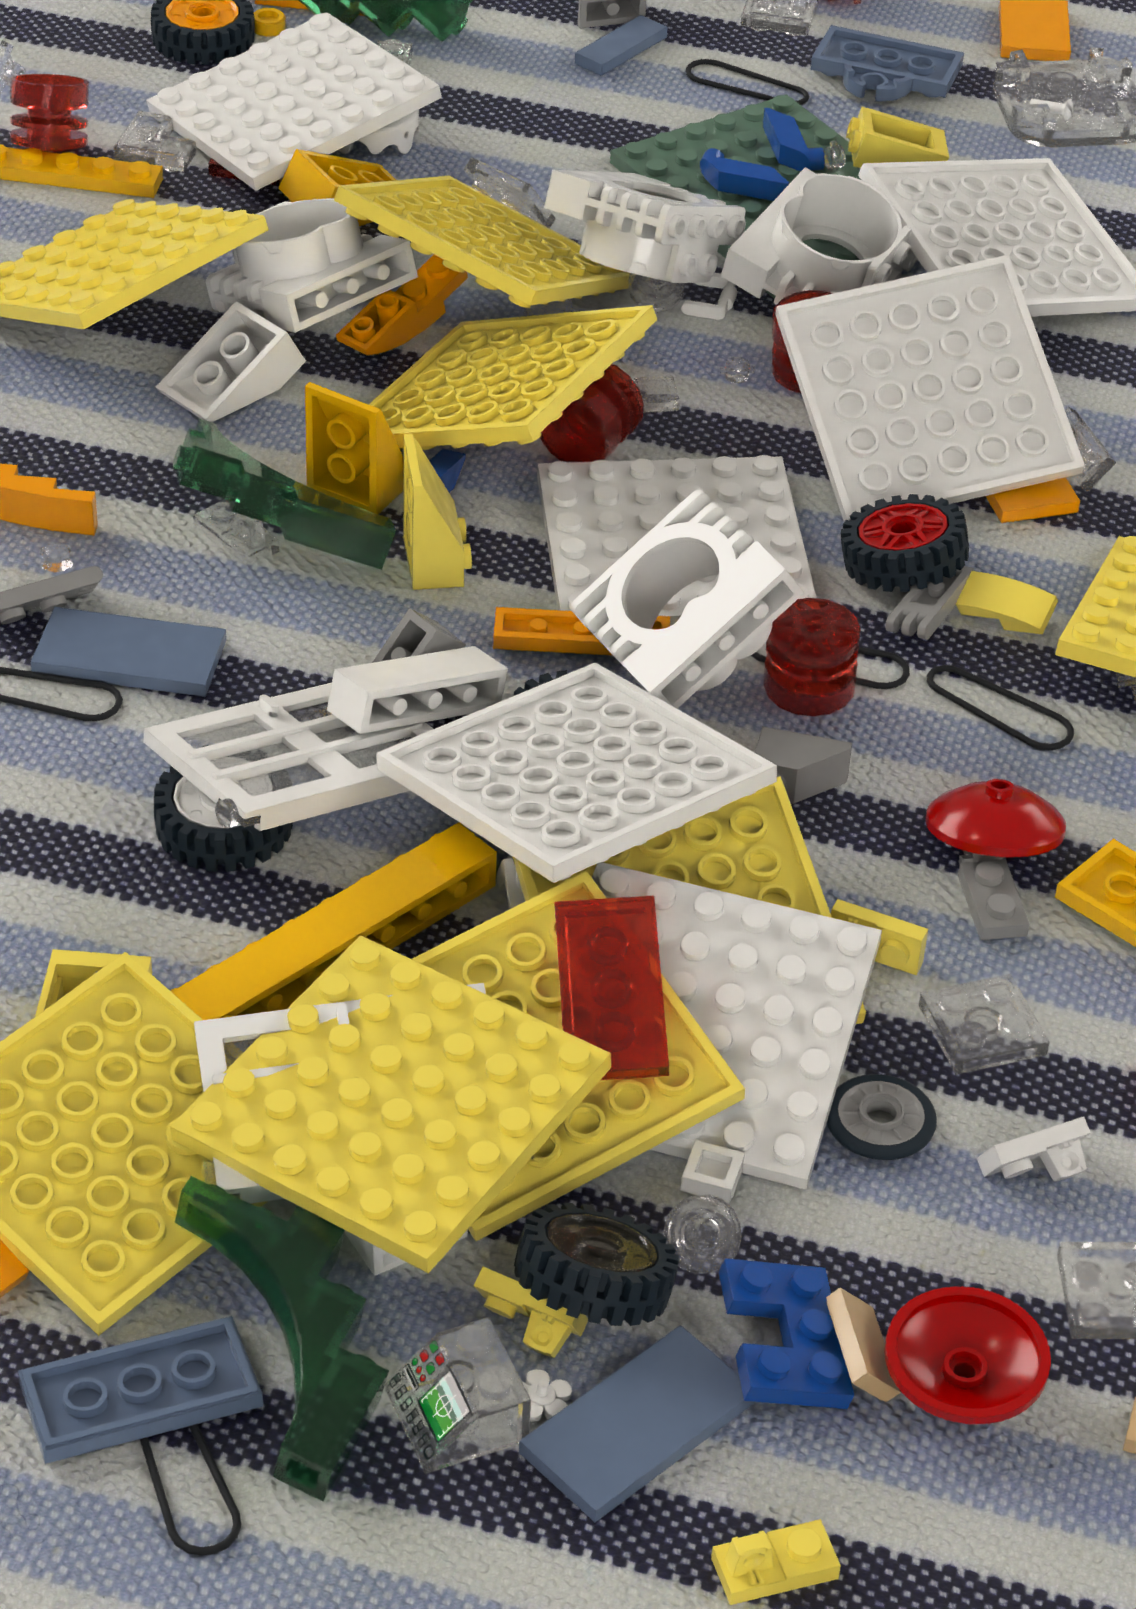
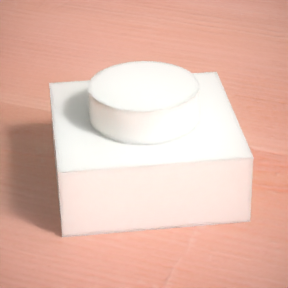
M695 1140L681 1177L680 1191L731 1203L743 1169L745 1152Z

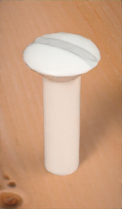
M1032 98L1029 108L1062 114L1064 119L1068 120L1073 111V102L1069 99L1063 104Z

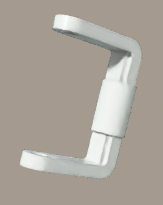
M714 273L711 276L710 282L696 284L723 289L718 305L687 300L681 307L684 314L716 320L725 318L727 311L734 304L737 289L735 284L721 277L720 273Z

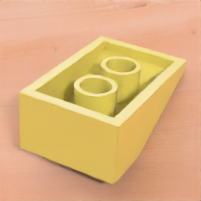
M405 434L403 539L413 590L464 587V569H471L472 567L470 543H466L465 518L457 517L453 498L413 434Z

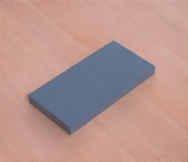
M54 607L32 657L31 671L99 681L112 685L206 697L226 643V629Z
M232 1316L18 1370L19 1384L45 1464L263 1407L261 1388Z
M679 1325L519 1441V1453L596 1523L756 1402L744 1401L739 1375L684 1327Z

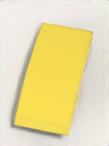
M971 571L956 602V606L961 615L999 619L1004 630L1043 635L1058 603V599L1055 595L1024 582L999 575Z

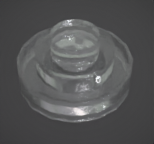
M630 273L628 289L630 298L636 306L653 305L655 313L669 311L678 305L684 295L685 283H671L666 280Z
M712 1195L692 1196L680 1201L668 1214L664 1227V1236L667 1238L666 1244H672L676 1249L675 1255L679 1257L678 1266L695 1274L718 1272L725 1258L734 1259L738 1254L742 1239L740 1221L734 1209L723 1199Z

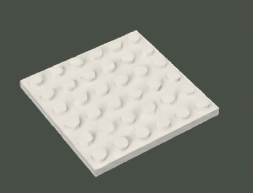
M326 12L312 16L308 22L295 28L283 30L279 36L254 44L248 51L238 56L225 58L219 65L205 72L194 73L188 80L174 87L163 88L157 95L147 99L146 102L151 114L257 191L284 177L296 149L329 155L441 99L442 96L437 83Z
M1050 158L862 164L858 175L860 179L874 186L887 196V199L900 215L902 228L906 225L912 229L907 243L911 245V251L926 272L1009 254L1031 317L1136 311L1135 268Z
M1009 254L776 307L775 315L844 522L845 520H850V515L854 511L861 513V507L866 504L875 507V501L883 498L886 502H892L891 496L901 495V499L906 500L909 494H918L919 499L922 500L925 495H931L935 497V501L943 498L948 500L949 504L1082 474L1085 465Z
M761 455L743 458L721 456L707 459L677 458L672 460L636 459L634 461L596 460L593 462L555 461L553 463H538L537 479L558 610L571 611V603L693 491L702 489L742 530H745L754 541L761 544L786 568L804 592L799 599L773 621L772 626L819 624L820 609L782 456L771 457ZM719 574L704 577L687 585L667 602L658 616H670V626L674 625L681 618L688 602L694 598L706 595L715 587Z
M596 662L376 753L377 769L553 883L568 879L579 871L597 863L605 862L612 856L634 846L642 845L667 831L680 828L689 821L707 813L715 812L722 806L744 796L752 795L756 791L777 782V765L656 696L651 695L649 692Z
M603 862L597 863L592 879L745 1088V1099L649 1150L688 1159L695 1140L745 1152L742 1174L807 1190L880 945L882 930Z

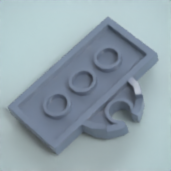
M831 25L811 58L810 70L820 71L827 76H843V85L846 90L861 99L865 97V90H876V102L895 101L905 97L911 91L922 93L931 98H945L963 65L964 52Z

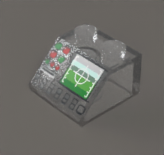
M489 1317L437 1332L385 1383L387 1395L425 1474L518 1445L519 1441L529 1434L531 1399Z

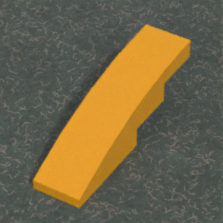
M0 464V520L50 531L95 536L98 523L96 494L94 491L57 489L56 478L21 476L18 474V465Z

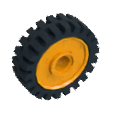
M156 0L151 10L152 42L159 53L163 52V56L167 58L174 56V61L182 62L184 59H187V64L195 65L196 61H201L202 65H209V60H214L216 64H219L224 58L235 57L236 54L240 55L246 52L254 43L255 22L252 4L246 0Z

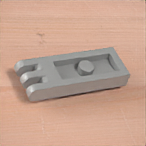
M91 566L0 592L1 624H9L26 617V611L40 607L43 613L53 611L54 607L62 608L67 605L66 600L91 593L102 580L103 572L99 567Z
M964 566L962 570H956V575L952 578L943 576L942 583L935 585L932 582H927V588L918 589L915 584L887 617L886 631L897 633L901 628L902 634L913 636L917 631L918 638L928 640L956 606V602L974 568Z

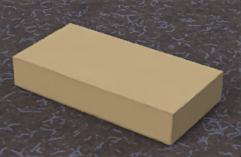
M840 1287L826 1297V1303L851 1382L879 1400L888 1402L901 1393V1391L895 1385L887 1369L884 1352L885 1342L874 1309Z

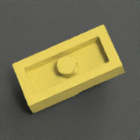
M837 899L831 909L832 918L882 930L875 962L917 976L924 960L928 934L927 928Z
M482 1266L474 1283V1287L486 1299L484 1307L509 1319H513L516 1312L529 1317L523 1343L528 1348L551 1358L556 1357L571 1333L581 1337L588 1323L586 1315L580 1314L577 1319L566 1315L567 1309L564 1307L556 1311L546 1306L547 1298L542 1300L535 1299L530 1295L531 1289H524L519 1284V1281Z
M821 1519L769 1531L767 1534L765 1531H759V1533L740 1538L734 1537L729 1543L712 1547L711 1559L730 1605L839 1579L841 1565Z

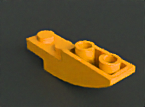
M434 254L417 270V278L402 284L395 292L389 290L377 295L336 334L337 341L365 355L380 354L405 344L430 327L446 313L444 300L468 278L467 272H456L445 267L442 264L444 259Z

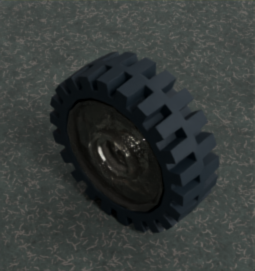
M562 1203L561 1208L551 1204L546 1205L544 1210L541 1208L534 1210L532 1215L527 1217L517 1248L514 1274L515 1277L520 1278L519 1284L524 1289H531V1296L537 1300L547 1298L546 1306L556 1311L564 1307L567 1309L566 1315L577 1319L580 1314L588 1316V1322L600 1324L601 1319L604 1318L607 1319L611 1326H621L623 1320L630 1326L640 1325L642 1320L647 1323L655 1320L656 1315L660 1317L664 1313L674 1286L679 1257L675 1255L676 1249L674 1246L666 1244L667 1238L661 1233L652 1234L653 1227L646 1223L635 1225L634 1217L624 1214L619 1218L614 1216L615 1210L603 1208L602 1212H597L593 1205L582 1204L581 1209H577L573 1203Z

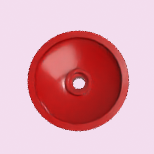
M1003 779L974 782L949 790L933 800L926 811L927 828L936 838L955 848L986 856L1028 857L1043 854L1058 847L1063 842L1066 833L1065 819L1050 802L1029 789Z
M954 1286L938 1288L920 1294L908 1301L895 1314L886 1335L885 1361L895 1385L916 1406L948 1421L963 1424H991L1010 1419L1033 1405L1042 1394L1048 1381L1051 1354L1043 1330L1035 1319L1021 1306L1004 1296L988 1290Z

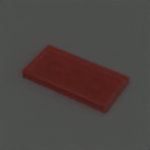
M654 895L554 902L563 1031L611 1053L612 1067L601 1080L669 1076Z

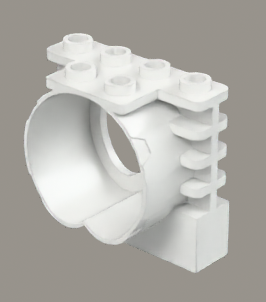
M804 168L728 249L721 277L759 299L766 291H769L776 296L774 304L777 306L784 305L786 302L793 303L900 279L901 272L903 270L909 272L917 261L916 256L911 251V245L907 243L912 229L906 225L902 228L900 215L887 199V196L867 182L851 176L827 173L816 174ZM808 239L831 241L847 248L860 260L833 258L815 251L803 243V241Z
M552 170L544 205L545 209L580 220H587L580 247V255L610 268L666 280L671 283L710 282L711 276L717 268L718 259L716 255L719 245H733L744 233L746 226L744 207L726 205L724 201L707 199L704 195L694 194L681 188L670 187L671 184L636 173Z
M334 198L302 200L292 203L285 201L257 213V215L265 216L269 230L234 248L232 252L235 264L208 275L206 286L211 306L215 311L225 312L237 301L279 328L296 333L417 278L418 275L410 241L386 235H379L373 238L370 235L361 234L358 219L345 212L347 207L334 201Z
M697 489L571 603L570 609L645 691L678 709L696 691L708 690L724 682L734 671L739 659L746 658L757 652L767 641L773 621L799 599L804 592L786 568L761 544L754 541L745 530H742L702 489ZM719 574L715 587L706 595L694 598L688 602L681 618L674 625L664 629H652L657 616L675 594L699 579Z

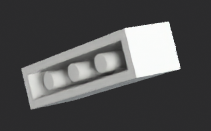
M475 646L334 669L327 711L359 734L468 715L502 701L508 668Z

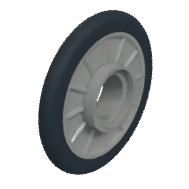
M882 1074L858 1076L838 1086L827 1119V1126L831 1134L842 1146L855 1154L875 1160H896L917 1153L930 1142L937 1125L934 1106L923 1091L906 1080ZM873 1111H884L889 1113L894 1119L890 1122L880 1123L872 1120L868 1114Z

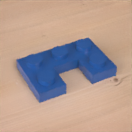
M725 1258L718 1273L726 1313L777 1318L783 1347L741 1344L735 1358L744 1401L848 1409L854 1398V1391L826 1303V1297L831 1294L826 1269L823 1267Z

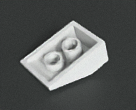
M236 301L161 380L156 388L160 393L210 424L280 390L306 360L286 331Z

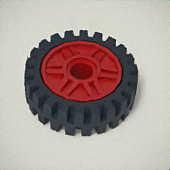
M909 494L908 499L902 500L901 495L891 496L892 502H886L883 498L875 501V507L866 504L861 507V513L854 511L850 515V520H845L843 523L841 544L846 571L851 579L855 578L856 583L861 586L867 583V587L873 590L882 585L885 592H892L895 587H900V592L910 591V586L915 584L918 589L927 588V582L937 585L943 582V576L947 578L955 576L956 570H962L965 566V561H968L969 541L965 515L962 510L959 511V507L956 504L952 503L949 505L948 500L943 498L935 501L934 496L925 495L920 500L918 494Z

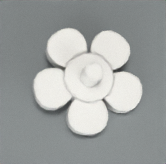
M540 1369L531 1370L527 1373L526 1382L515 1381L510 1385L508 1396L513 1403L520 1405L519 1415L523 1419L537 1422L541 1419L542 1413H544V1416L549 1420L568 1406L566 1402L572 1394V1388L569 1383L558 1379L549 1384L550 1378L547 1372Z

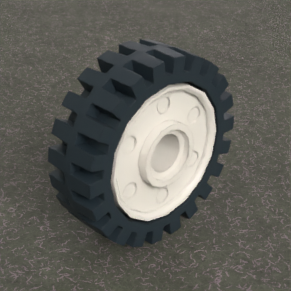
M250 751L238 753L237 756L230 755L211 760L210 762L222 770L265 759L266 757L258 754L251 760ZM170 766V773L164 771L159 777V784L156 783L154 789V821L158 841H161L162 847L167 853L172 851V856L177 861L181 862L187 858V863L190 867L197 869L202 862L205 863L206 871L213 872L217 871L218 864H225L226 872L236 871V863H242L245 869L255 867V858H258L262 863L271 859V851L278 854L283 849L284 841L288 842L291 836L293 822L258 831L254 824L255 819L260 818L261 815L244 819L239 815L237 806L228 798L225 801L219 798L218 801L222 805H217L172 766ZM280 770L235 782L252 797L291 787L285 772L280 773Z

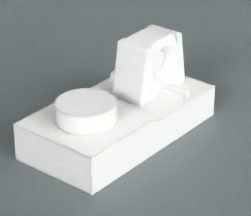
M1077 1118L994 1145L978 1156L977 1161L984 1177L1002 1171L1004 1178L1008 1179L1032 1170L1034 1167L1031 1161L1040 1156L1053 1181L1064 1180L1078 1175L1087 1169L1080 1140L1091 1132L1085 1118Z

